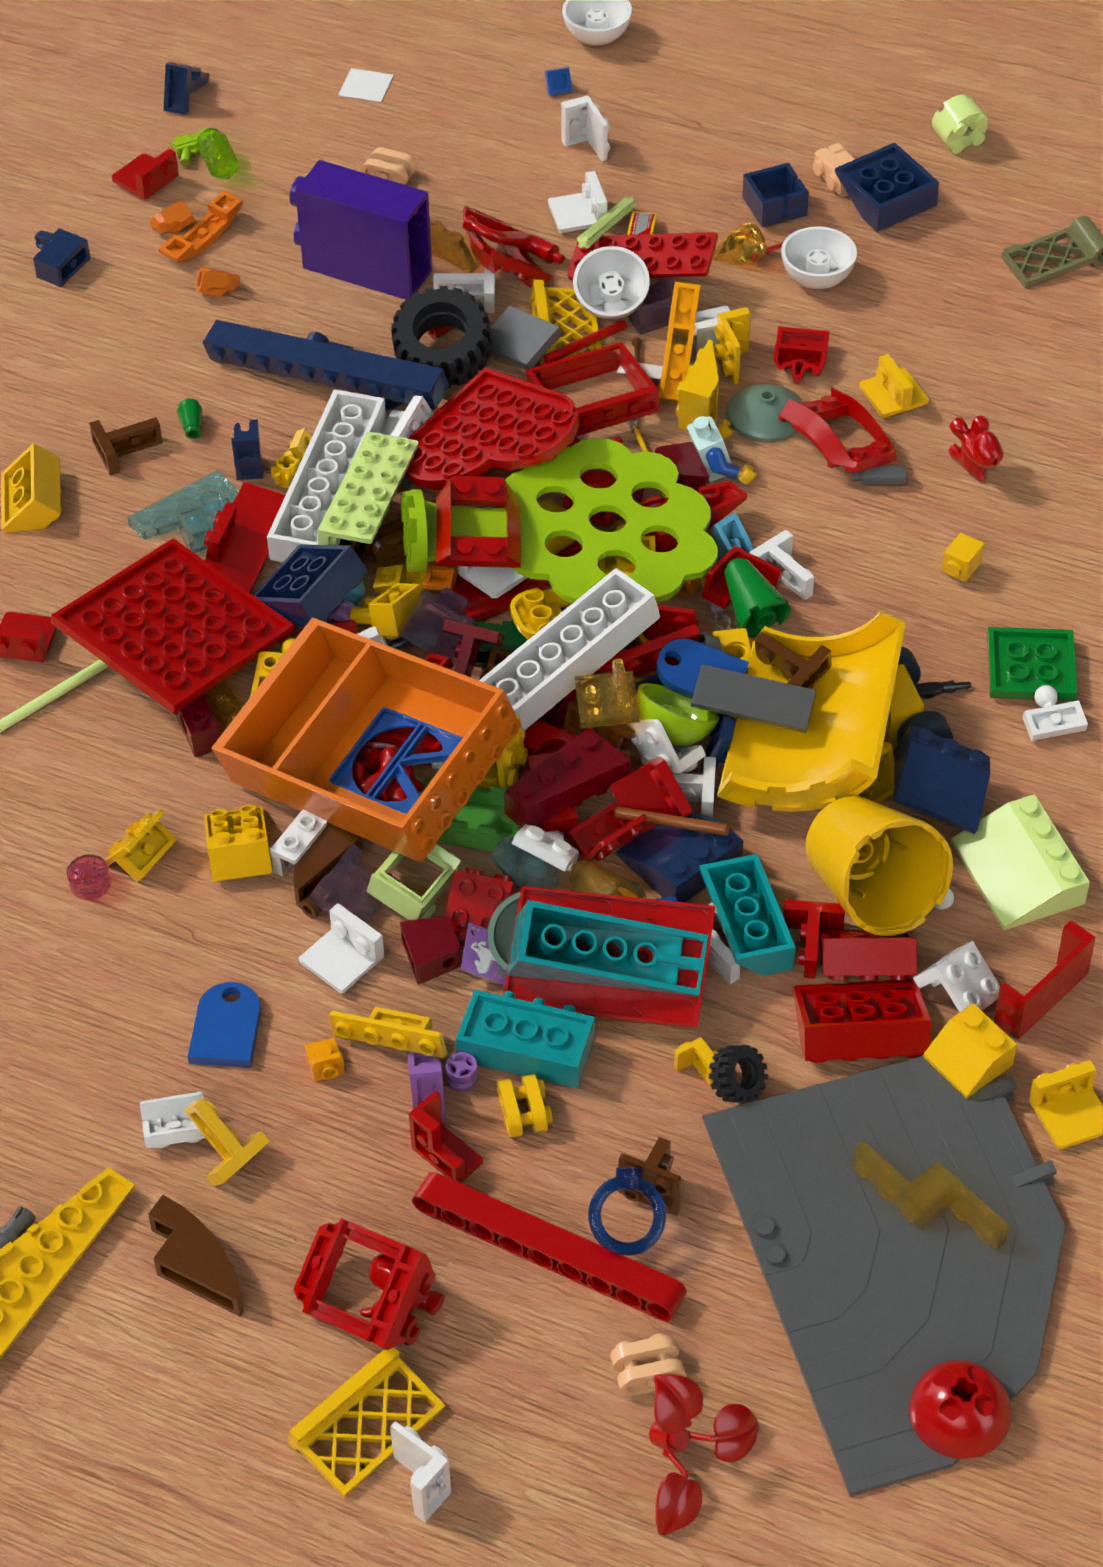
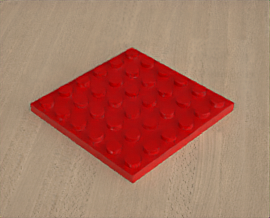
M174 538L51 615V624L173 714L256 659L261 651L269 650L294 633V624Z

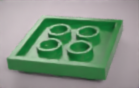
M988 627L987 646L990 698L1035 700L1036 690L1043 685H1049L1057 691V700L1076 701L1077 680L1073 630Z

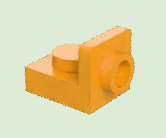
M335 1037L304 1045L314 1082L331 1080L345 1074L343 1056L339 1052Z

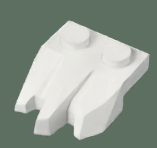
M525 824L516 833L512 841L513 845L564 872L566 870L570 871L576 865L579 851L563 841L564 834L559 830L546 832L537 826Z

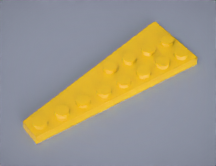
M108 1167L80 1188L79 1192L63 1205L59 1204L52 1210L51 1214L39 1223H34L27 1229L26 1233L0 1249V1360L132 1194L135 1184Z

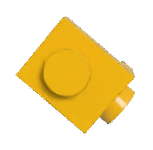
M702 1037L692 1042H684L674 1051V1068L679 1072L694 1065L711 1087L710 1084L713 1083V1079H709V1074L712 1073L709 1065L715 1062L712 1057L718 1052L716 1050L712 1051Z

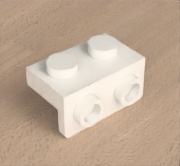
M302 809L270 849L273 872L284 876L292 864H297L326 828L327 821Z
M194 1092L141 1101L140 1111L145 1148H165L170 1144L182 1142L195 1143L206 1139L183 1111L192 1102L204 1099L203 1093Z

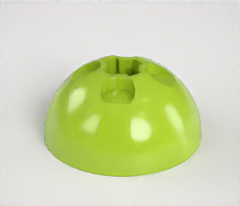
M645 683L638 687L635 702L638 719L659 720L672 746H688L703 740L713 731L719 721L717 713L692 708L691 698L673 692L665 686Z

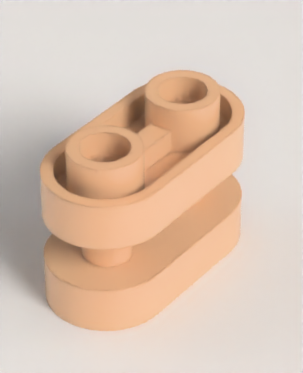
M378 147L363 164L360 172L406 185L408 179L416 171L417 163L409 154Z
M658 1333L648 1339L634 1342L627 1340L615 1346V1349L610 1354L614 1370L620 1372L617 1381L623 1395L636 1396L654 1392L655 1375L676 1374L686 1377L682 1361L675 1359L679 1355V1350L673 1336Z

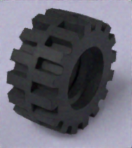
M733 1045L719 1049V1053L714 1054L712 1057L715 1062L709 1065V1068L712 1069L709 1079H713V1083L710 1085L712 1090H717L716 1096L730 1103L751 1102L755 1098L762 1095L760 1090H765L766 1088L764 1080H768V1074L764 1072L765 1069H768L767 1064L762 1063L763 1055L757 1054L758 1050L750 1045ZM737 1063L742 1071L740 1084L737 1083L735 1078Z

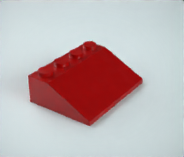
M914 979L793 986L800 1044L805 1061L824 1063L827 1060L842 1059L844 1061H856L859 1058L884 1060L892 1056L917 1058L924 1055V1052L931 1045V1019L921 991Z

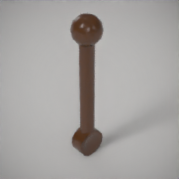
M636 337L632 340V346L634 347L635 359L640 363L639 347L642 341Z

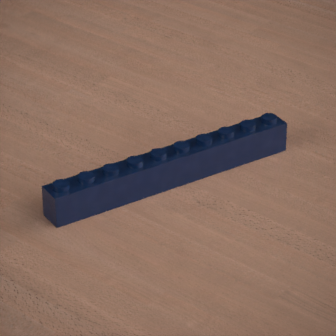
M217 319L202 342L209 359L215 362L229 363L237 367L255 369L259 372H269L282 377L300 379L304 382H314L327 387L345 389L349 392H359L374 397L386 398L398 403L404 402L409 404L414 395L423 396L429 407L435 410L449 387L443 368Z

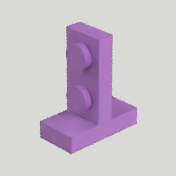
M407 1051L413 1109L431 1093L437 1091L441 1094L443 1122H446L442 1068L439 1057L425 1056L420 1053Z

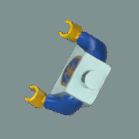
M701 416L686 427L690 440L693 442L710 476V483L727 476L730 478L737 477L742 483L749 484L757 476L753 472L754 468L746 463L739 470L737 465L731 463L724 440L735 431L729 428L731 423L728 420H724L717 425L712 417Z

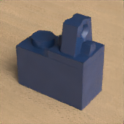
M60 228L54 233L40 230L34 236L36 247L41 249L33 258L36 277L58 287H62L91 259L88 240Z

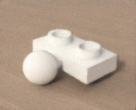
M1043 685L1035 692V701L1042 708L1024 711L1022 716L1031 741L1086 731L1088 726L1079 700L1055 705L1058 694L1049 685Z

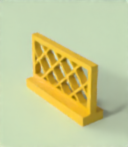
M533 279L529 298L531 314L559 326L566 333L565 336H560L545 354L558 349L560 346L563 347L570 342L568 341L572 338L575 340L583 338L584 336L579 334L583 330L589 334L598 331L596 316L589 313L579 302L574 300L577 298L574 289L544 287L543 280ZM548 296L558 297L559 299H561V301L556 303L550 298H548ZM568 304L575 310L569 312L563 306ZM557 312L560 315H562L563 318L558 320L557 318L552 316V314ZM582 313L589 319L584 322L577 315ZM571 321L578 327L572 329L566 323ZM599 341L587 348L591 351L601 348V343ZM581 349V350H579V351H577V352H575V353H573V354H570V355H568V356H566V357H564V358H568V357L575 356V355H578V354H581V353H585V352H583V351H582L583 349ZM543 357L538 361L539 366L546 364Z
M395 1347L389 1350H382L289 1430L288 1444L296 1453L300 1451L343 1498L394 1455L392 1444L385 1449V1443H392L391 1436H386V1420L406 1421V1426L409 1427L411 1421H417L411 1428L418 1433L445 1410L446 1405L399 1358L400 1352ZM399 1371L408 1380V1390H389L388 1379ZM384 1383V1388H383V1389H377L379 1386H381V1385ZM412 1385H413L418 1391H412ZM368 1396H383V1412L362 1411L363 1400ZM387 1397L407 1398V1413H387ZM411 1398H424L433 1408L426 1414H411ZM357 1405H359L358 1411H352ZM342 1418H358L357 1434L337 1433V1423ZM362 1419H382V1435H361ZM333 1427V1433H326ZM317 1440H332V1457L317 1456L309 1447ZM336 1441L357 1442L356 1458L336 1457ZM361 1442L381 1443V1454L375 1459L360 1458ZM325 1464H331V1470ZM335 1464L356 1465L355 1477L344 1485L335 1475ZM360 1465H365L366 1467L360 1471Z

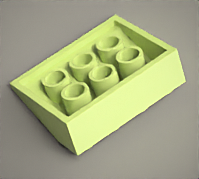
M1035 794L1008 802L980 820L975 834L963 830L951 838L953 847L1003 931L1086 903L1090 881Z

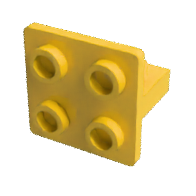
M889 354L879 356L876 377L860 381L859 383L860 389L882 418L927 405L929 402V398L906 368H899Z
M161 809L154 814L147 812L140 820H135L125 830L127 834L109 847L107 852L110 855L104 863L109 866L116 861L136 882L140 881L178 840L159 821L165 813Z

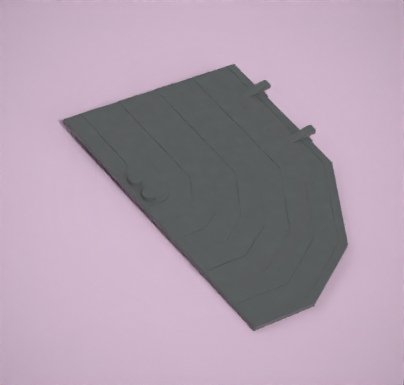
M921 1056L702 1116L850 1497L953 1467L959 1460L944 1456L928 1447L918 1437L910 1421L909 1400L912 1390L920 1377L933 1366L950 1360L976 1362L992 1371L1000 1379L1008 1393L1010 1403L1037 1374L1065 1224L1047 1186L1054 1185L1052 1176L1056 1175V1168L1052 1161L1037 1166L1008 1104L1009 1101L1015 1099L1012 1091L1017 1089L1012 1076L1000 1081L995 1078L966 1099Z

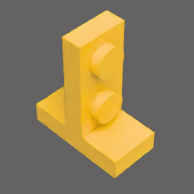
M203 1098L192 1102L183 1110L223 1159L221 1163L205 1176L213 1186L225 1183L270 1142L263 1132L250 1135L240 1144L238 1142L240 1140L235 1130L230 1126H225L218 1117L219 1112L217 1108Z

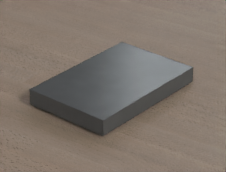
M509 306L490 327L492 337L491 353L523 368L530 369L536 365L563 332L557 325Z

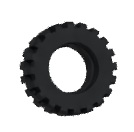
M439 286V289L430 287L426 288L425 292L421 294L419 291L411 295L410 301L406 299L400 305L401 310L396 311L393 317L394 322L391 324L392 343L397 359L443 368L449 384L448 388H452L451 385L458 384V386L465 384L466 379L470 378L472 380L478 374V369L483 370L485 368L487 359L490 358L492 352L490 321L484 306L480 301H475V296L468 292L463 294L462 289L455 287L453 290L448 289V286ZM441 326L454 327L465 334L458 343L443 349L430 348L419 342L420 338L427 331Z

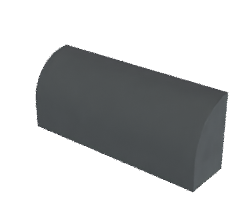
M702 664L692 697L691 707L806 733L816 690Z

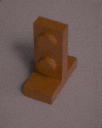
M156 417L108 433L105 432L99 420L89 423L92 442L109 475L120 473L117 457L163 443L160 423Z
M763 632L755 638V650L758 659L764 664H771L779 669L786 678L790 679L787 684L811 689L832 666L831 650L823 645L807 660Z

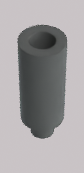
M877 466L856 473L852 472V481H862V485L905 486L906 466Z

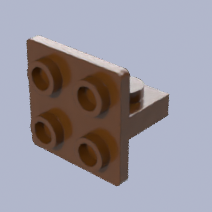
M658 1137L646 1162L622 1153L618 1159V1192L631 1201H640L652 1206L661 1213H670L677 1216L680 1211L681 1177L670 1172L674 1156L670 1155L671 1141Z

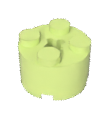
M965 94L957 95L944 103L945 108L941 112L937 110L933 116L932 128L954 154L961 152L964 147L972 144L978 146L985 140L984 134L988 128L989 119L977 103Z

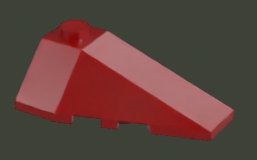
M731 481L699 487L698 493L704 496L710 506L711 520L706 531L747 500V494ZM657 495L648 497L638 502V504L644 507L655 508L664 505L668 498L660 499ZM655 531L644 535L655 536V552H668L678 545L677 540L665 532Z

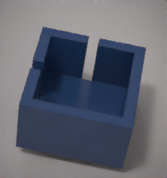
M789 162L743 174L742 198L761 227L780 223L782 218L788 221L807 216L809 192L802 181L798 179V175Z

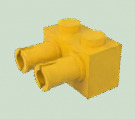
M395 583L378 597H366L364 608L354 607L350 611V620L354 619L356 625L376 626L381 635L387 639H395L402 636L404 631L413 627L418 620L425 616L420 584Z

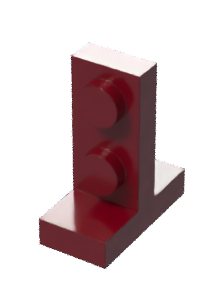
M445 619L442 629L450 635L463 638L462 642L459 641L456 646L455 658H457L455 669L451 670L468 677L472 676L480 643L483 642L502 647L505 636L500 632Z

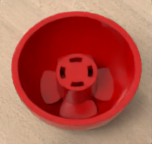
M950 1360L939 1363L927 1370L912 1390L909 1400V1417L913 1429L928 1447L944 1456L957 1459L983 1456L1000 1445L1010 1428L1011 1403L1004 1385L992 1371L976 1362Z

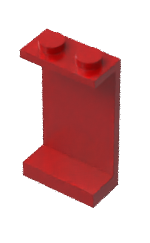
M1070 920L1063 927L1056 962L1057 966L1025 996L1005 982L1000 985L994 1019L998 1027L1019 1040L1088 975L1096 937Z

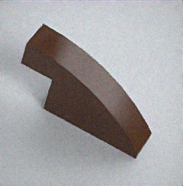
M327 823L326 828L297 864L294 865V892L298 907H300V902L332 872L339 873L343 868L347 869L363 855L362 837Z
M162 1195L148 1213L152 1232L167 1239L153 1258L157 1275L241 1317L244 1313L241 1293L233 1267L224 1249L212 1232L195 1215L182 1205Z

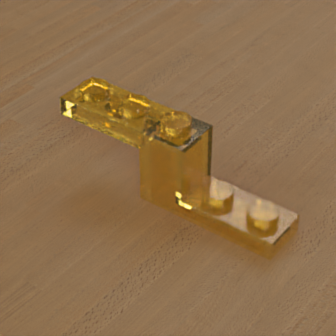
M865 1141L854 1148L852 1165L856 1173L863 1179L867 1178L876 1187L881 1197L893 1202L907 1221L914 1222L922 1229L950 1207L953 1214L959 1220L967 1222L983 1242L989 1243L996 1250L1006 1243L1009 1225L939 1161L909 1183Z

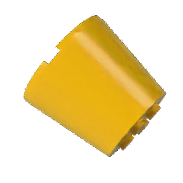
M848 796L835 800L823 808L813 820L807 833L805 850L810 866L852 921L869 933L880 936H894L908 932L925 922L926 919L924 917L936 904L940 906L947 894L953 873L951 849L946 839L933 826L924 821L863 797Z

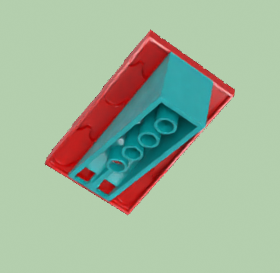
M522 886L520 888L503 994L506 991H511L515 994V999L532 1003L535 998H541L545 1001V1006L563 1009L565 1005H572L576 1013L595 1018L696 1029L699 1022L716 906Z

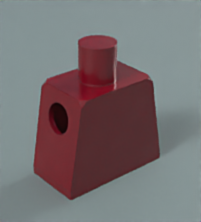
M693 442L660 446L655 449L654 453L669 458L676 465L679 473L678 484L691 487L697 492L699 487L707 485L710 476Z
M447 916L400 922L401 941L417 985L461 967V949L465 947L468 928L455 932L451 920Z

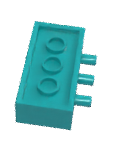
M474 989L456 1037L457 1053L466 1052L473 1055L478 1066L521 1076L535 1074L538 1080L542 1079L543 1081L579 1088L595 1040V1017L576 1013L572 1005H565L563 1009L545 1006L546 1003L541 998H535L532 1003L515 999L516 996L511 991H506L501 996L493 993L490 995L488 992Z

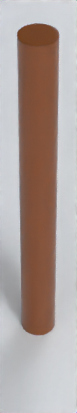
M619 806L615 810V817L619 819L633 821L645 813L648 819L644 823L728 836L730 830L729 824Z

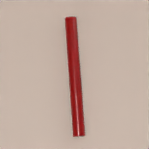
M620 320L545 354L543 360L547 364L562 359L625 330L627 324L624 320Z

